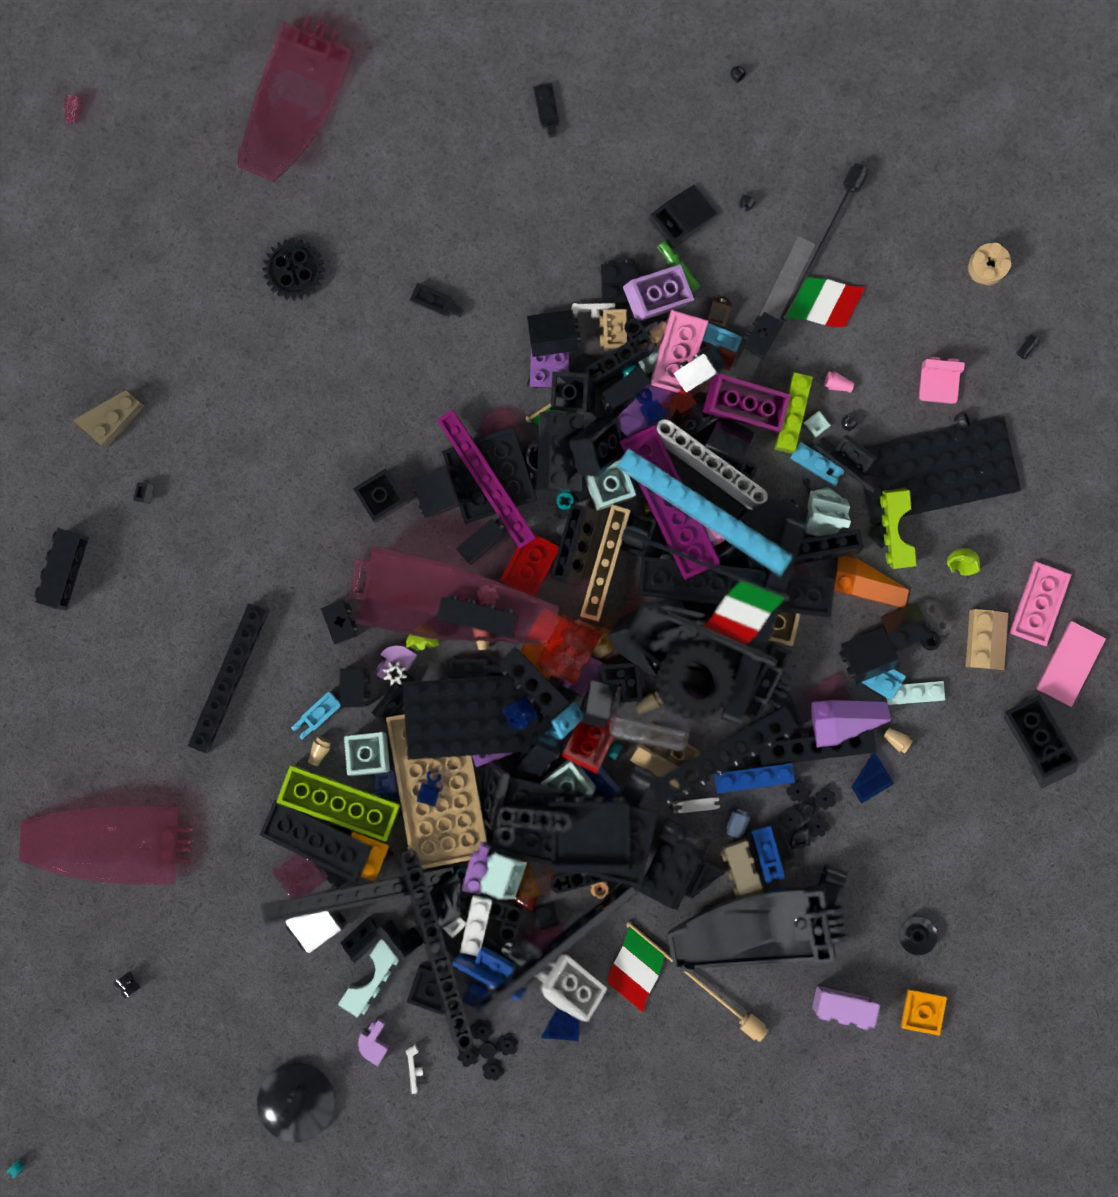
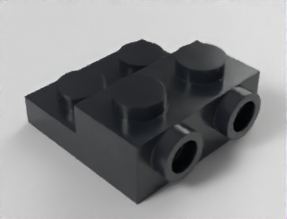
M625 259L623 263H616L615 260L604 261V264L600 266L602 304H628L623 286L631 280L640 278L639 262H635L634 259Z

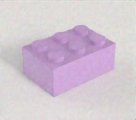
M681 264L631 280L623 286L634 317L639 321L685 307L694 301Z
M817 986L812 1009L816 1015H819L820 1019L830 1021L833 1018L837 1019L838 1023L850 1025L851 1022L857 1024L859 1028L868 1030L869 1027L875 1028L880 1004L874 998Z

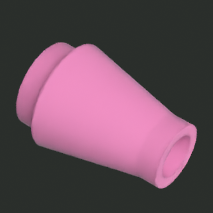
M834 371L833 373L828 372L824 386L828 387L829 390L851 393L854 382Z

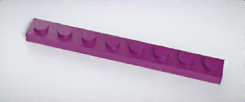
M451 410L440 417L437 422L518 547L521 549L535 540L537 537L455 411Z

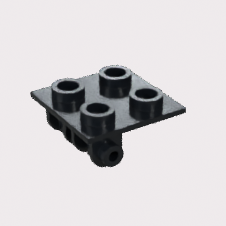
M700 392L668 412L679 428L691 437L699 432L701 433L704 429L706 430L708 426L720 419L718 416L703 412L706 399Z

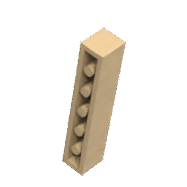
M615 505L611 506L580 617L599 622L621 545V537L629 517V509Z

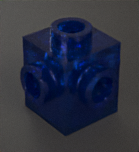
M527 697L502 709L512 730L518 727L522 730L531 725L530 721L537 718Z

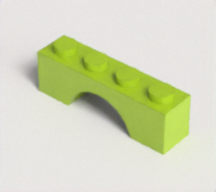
M795 372L791 376L787 392L791 396L782 430L777 435L774 450L791 454L795 452L813 377Z
M906 488L882 491L883 496L880 497V503L885 515H882V523L884 527L886 526L887 533L884 534L885 545H888L886 562L893 569L916 566L915 547L903 542L898 534L900 518L907 511L911 510L910 491Z

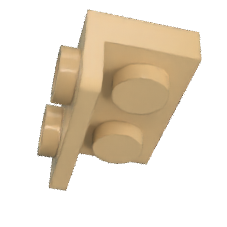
M626 309L603 310V316H600V327H604V334L600 335V346H604V351L617 349L627 343V333L624 329Z

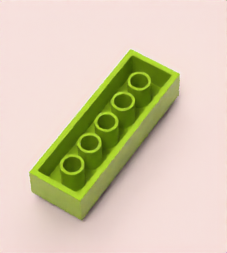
M290 765L277 799L279 804L387 842L401 806L398 802L295 765Z

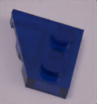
M871 753L870 758L861 769L851 788L862 804L892 786L894 782L876 753Z
M557 1007L542 1034V1038L579 1041L580 1019Z

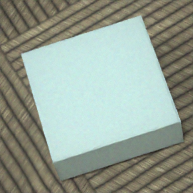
M820 411L804 422L815 438L831 426Z

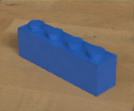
M792 763L730 770L719 776L716 773L713 774L717 793L795 783Z

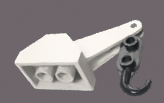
M524 941L522 945L506 943L501 950L504 955L519 965L524 964L525 960L530 961L541 956L539 948ZM560 955L556 964L551 963L544 968L550 972L548 976L541 972L535 977L544 983L541 989L546 999L568 1014L588 1022L607 988L570 957Z

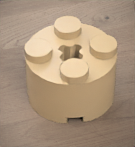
M984 244L972 254L968 265L969 274L977 283L993 285L1009 272L1011 258L1008 251L1001 244Z

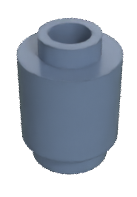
M737 809L736 812L732 811L726 827L728 829L726 834L741 839L750 820V817L747 816L748 812Z

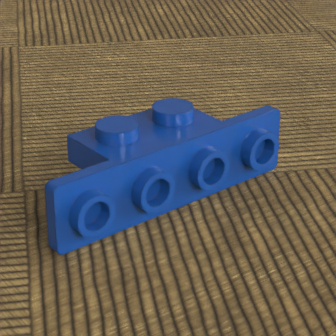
M485 947L479 950L476 960L464 953H460L452 962L453 966L488 984L492 988L507 978L516 968V964ZM527 988L518 989L512 994L511 998L520 1001L526 994Z

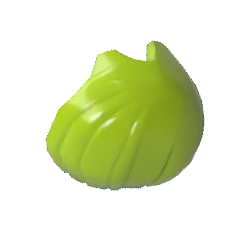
M971 548L956 549L948 557L947 565L950 567L951 572H955L957 569L961 575L968 576L980 571L979 556Z
M428 626L416 628L408 635L406 640V648H413L416 651L424 650L425 646L431 648L440 645L437 634Z

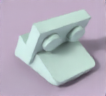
M829 487L810 491L805 530L807 534L824 536L838 533L839 528L842 527L849 528L851 523L848 515L850 505L847 499L842 498Z

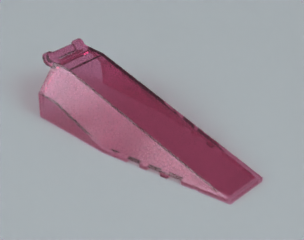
M373 545L370 561L355 559L354 565L356 566L351 590H348L347 596L362 600L356 621L358 624L435 640H469L547 645L552 643L559 606L453 564ZM363 567L369 569L364 593H360L358 589ZM448 594L460 596L459 600L466 601L469 598L477 600L479 605L485 606V603L497 605L496 609L503 610L504 607L514 609L516 614H520L515 637L510 638L437 620L441 597H448Z

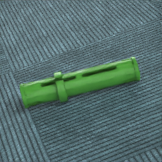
M664 241L657 247L667 260L666 263L674 267L681 264L691 292L696 291L701 285L696 281L679 258L680 255L676 254L668 241Z

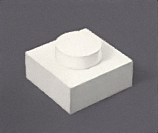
M460 917L443 929L453 938L467 923Z

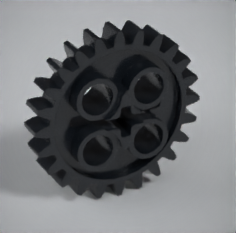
M292 238L291 243L284 239V245L277 242V249L271 247L273 253H266L269 260H263L267 267L262 268V270L268 273L263 278L269 280L266 284L268 287L273 286L271 288L273 293L278 290V297L284 294L285 300H288L291 296L293 301H295L296 296L303 300V294L310 297V290L317 292L314 286H321L318 279H324L320 272H324L325 268L320 267L324 264V261L318 260L321 254L315 253L317 250L315 246L310 248L309 242L303 245L302 239L296 243L295 239ZM288 254L292 255L293 264L297 268L295 269L299 280L298 286L296 285L295 277L291 272L292 266L289 261ZM299 254L305 255V259L302 262L296 261V257ZM281 259L287 260L286 265L283 267L278 266V262ZM303 273H310L309 279H301ZM286 277L292 278L289 285H283L282 283Z

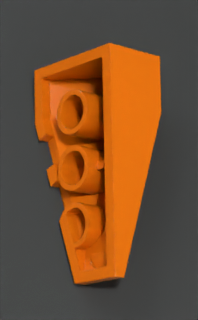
M850 556L837 558L833 575L835 579L834 592L901 608L905 607L909 589L858 558Z

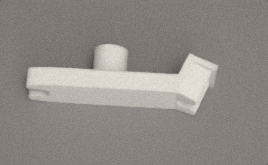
M573 303L571 310H573L574 317H577L578 312H591V318L598 319L600 318L601 311L615 310V304Z
M719 798L677 800L672 802L673 813L718 809L720 805H715L714 802L719 801Z
M416 1044L406 1050L412 1094L417 1093L416 1076H423V1067H415L414 1055L419 1052Z

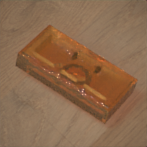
M525 859L523 861L527 862L518 887L523 901L542 894L530 863Z

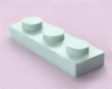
M944 681L901 684L892 701L886 698V702L888 705L945 700Z

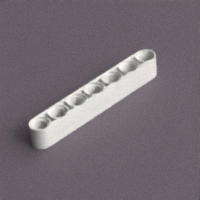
M661 420L658 423L656 429L666 449L752 511L760 509L767 501L768 495L763 488L669 420Z

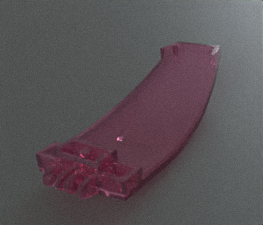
M309 16L306 17L302 28L283 21L281 22L275 38L276 42L253 102L241 147L238 148L237 167L272 182L280 178L293 165L320 130L336 100L354 55L353 50L336 43L340 32L338 28L333 30L330 40L326 39L329 25L325 23L322 27V22L319 20L316 22L313 32H309L308 29L312 19Z
M106 806L57 812L21 821L19 861L56 874L94 882L175 885L176 863H192V858H176L177 851L190 852L192 847L177 846V844L193 843V839L190 838L177 839V832L190 833L193 832V827H177L178 806Z

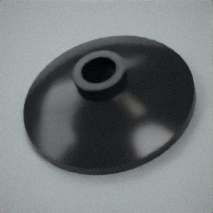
M920 916L911 917L900 927V944L905 951L912 955H925L937 943L938 934L936 927L927 918ZM920 932V937L914 938V933Z

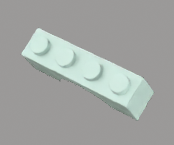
M382 939L370 955L375 964L373 980L363 986L350 985L338 1004L356 1017L360 1013L365 1014L370 1006L367 1003L371 996L373 998L376 997L381 989L378 987L381 980L384 982L391 974L389 968L392 964L396 966L399 961Z

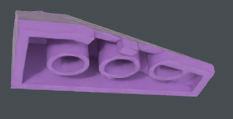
M651 385L617 416L622 436L626 439L654 425L656 427L662 420L676 392Z
M837 700L812 702L811 717L817 747L838 745L843 740L856 737L861 732L874 729L891 721L887 702Z

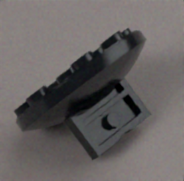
M290 1063L280 1066L267 1076L260 1087L257 1098L258 1114L265 1128L275 1137L288 1142L310 1140L324 1131L331 1121L335 1109L333 1087L328 1078L311 1065Z

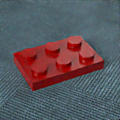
M536 534L537 538L521 549L517 547L500 579L501 582L532 598H535L559 549V546Z
M580 721L562 757L597 773L620 725L607 721L605 727L600 728L581 723Z

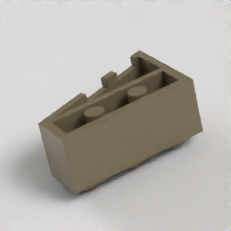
M125 390L73 421L101 446L107 448L142 410L144 405L130 392Z
M744 838L722 845L723 850L720 851L723 861H727L729 869H726L729 879H734L736 887L733 888L736 898L763 891L754 866L753 857L748 849V842Z

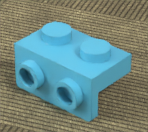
M572 702L552 721L553 726L545 734L561 740L582 721L583 715L577 702Z

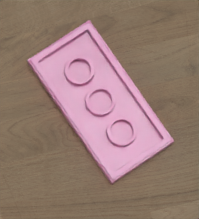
M671 310L650 378L651 385L686 395L685 390L674 373L679 370L677 366L687 360L690 363L694 360L692 356L700 350L708 320Z
M1035 561L1009 633L1047 646L1072 574Z
M1070 621L1036 690L1072 707L1106 638Z

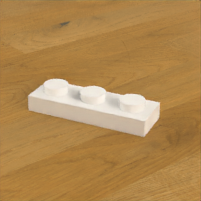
M473 895L461 953L473 956L478 955L482 947L492 899Z

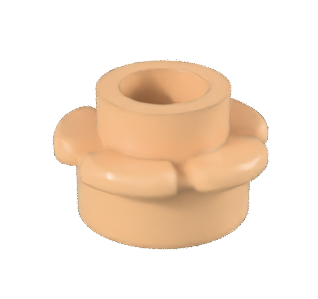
M606 881L591 885V894L594 897L603 899L609 894L610 888L607 886Z

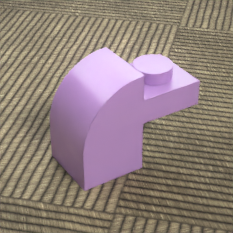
M403 646L386 648L380 654L386 658V661L382 660L376 669L379 671L377 676L382 679L387 676L383 669H390L389 662L394 665L399 661V667H406L405 670L408 671L418 655Z
M380 1017L377 1022L373 1020L369 1026L368 1031L370 1034L363 1030L358 1040L362 1056L377 1066L389 1048V1045L377 1039L386 1022Z

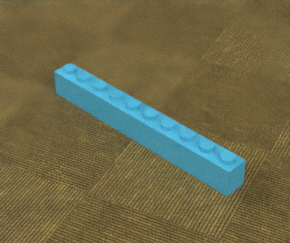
M628 449L618 463L621 471L779 576L782 575L791 562L792 557L630 449Z

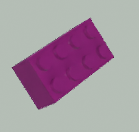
M715 374L711 379L703 412L776 433L782 430L791 395L726 375Z

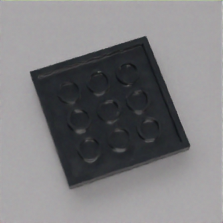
M515 427L474 440L517 507L538 500ZM455 448L442 451L446 466H460L472 501L460 506L464 523L469 524L497 514Z

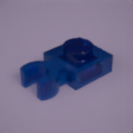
M649 389L644 392L647 398L642 397L641 393L636 395L637 401L643 404L640 407V411L648 425L660 421L667 416L658 399L652 400V392Z
M428 771L426 775L428 783H421L416 802L436 807L441 788L436 787V784L440 782L442 776L438 774L437 779L432 780L430 777L432 772Z

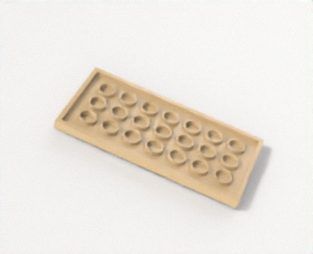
M404 714L387 717L408 847H411L418 853L422 869L470 860L471 853L479 850L481 841L487 843L472 756L407 760Z

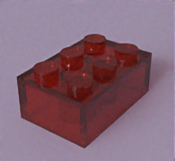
M563 613L536 665L552 676L576 684L603 633L591 624Z

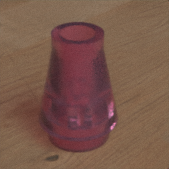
M66 95V99H64L66 123L76 124L83 102H81L82 97Z

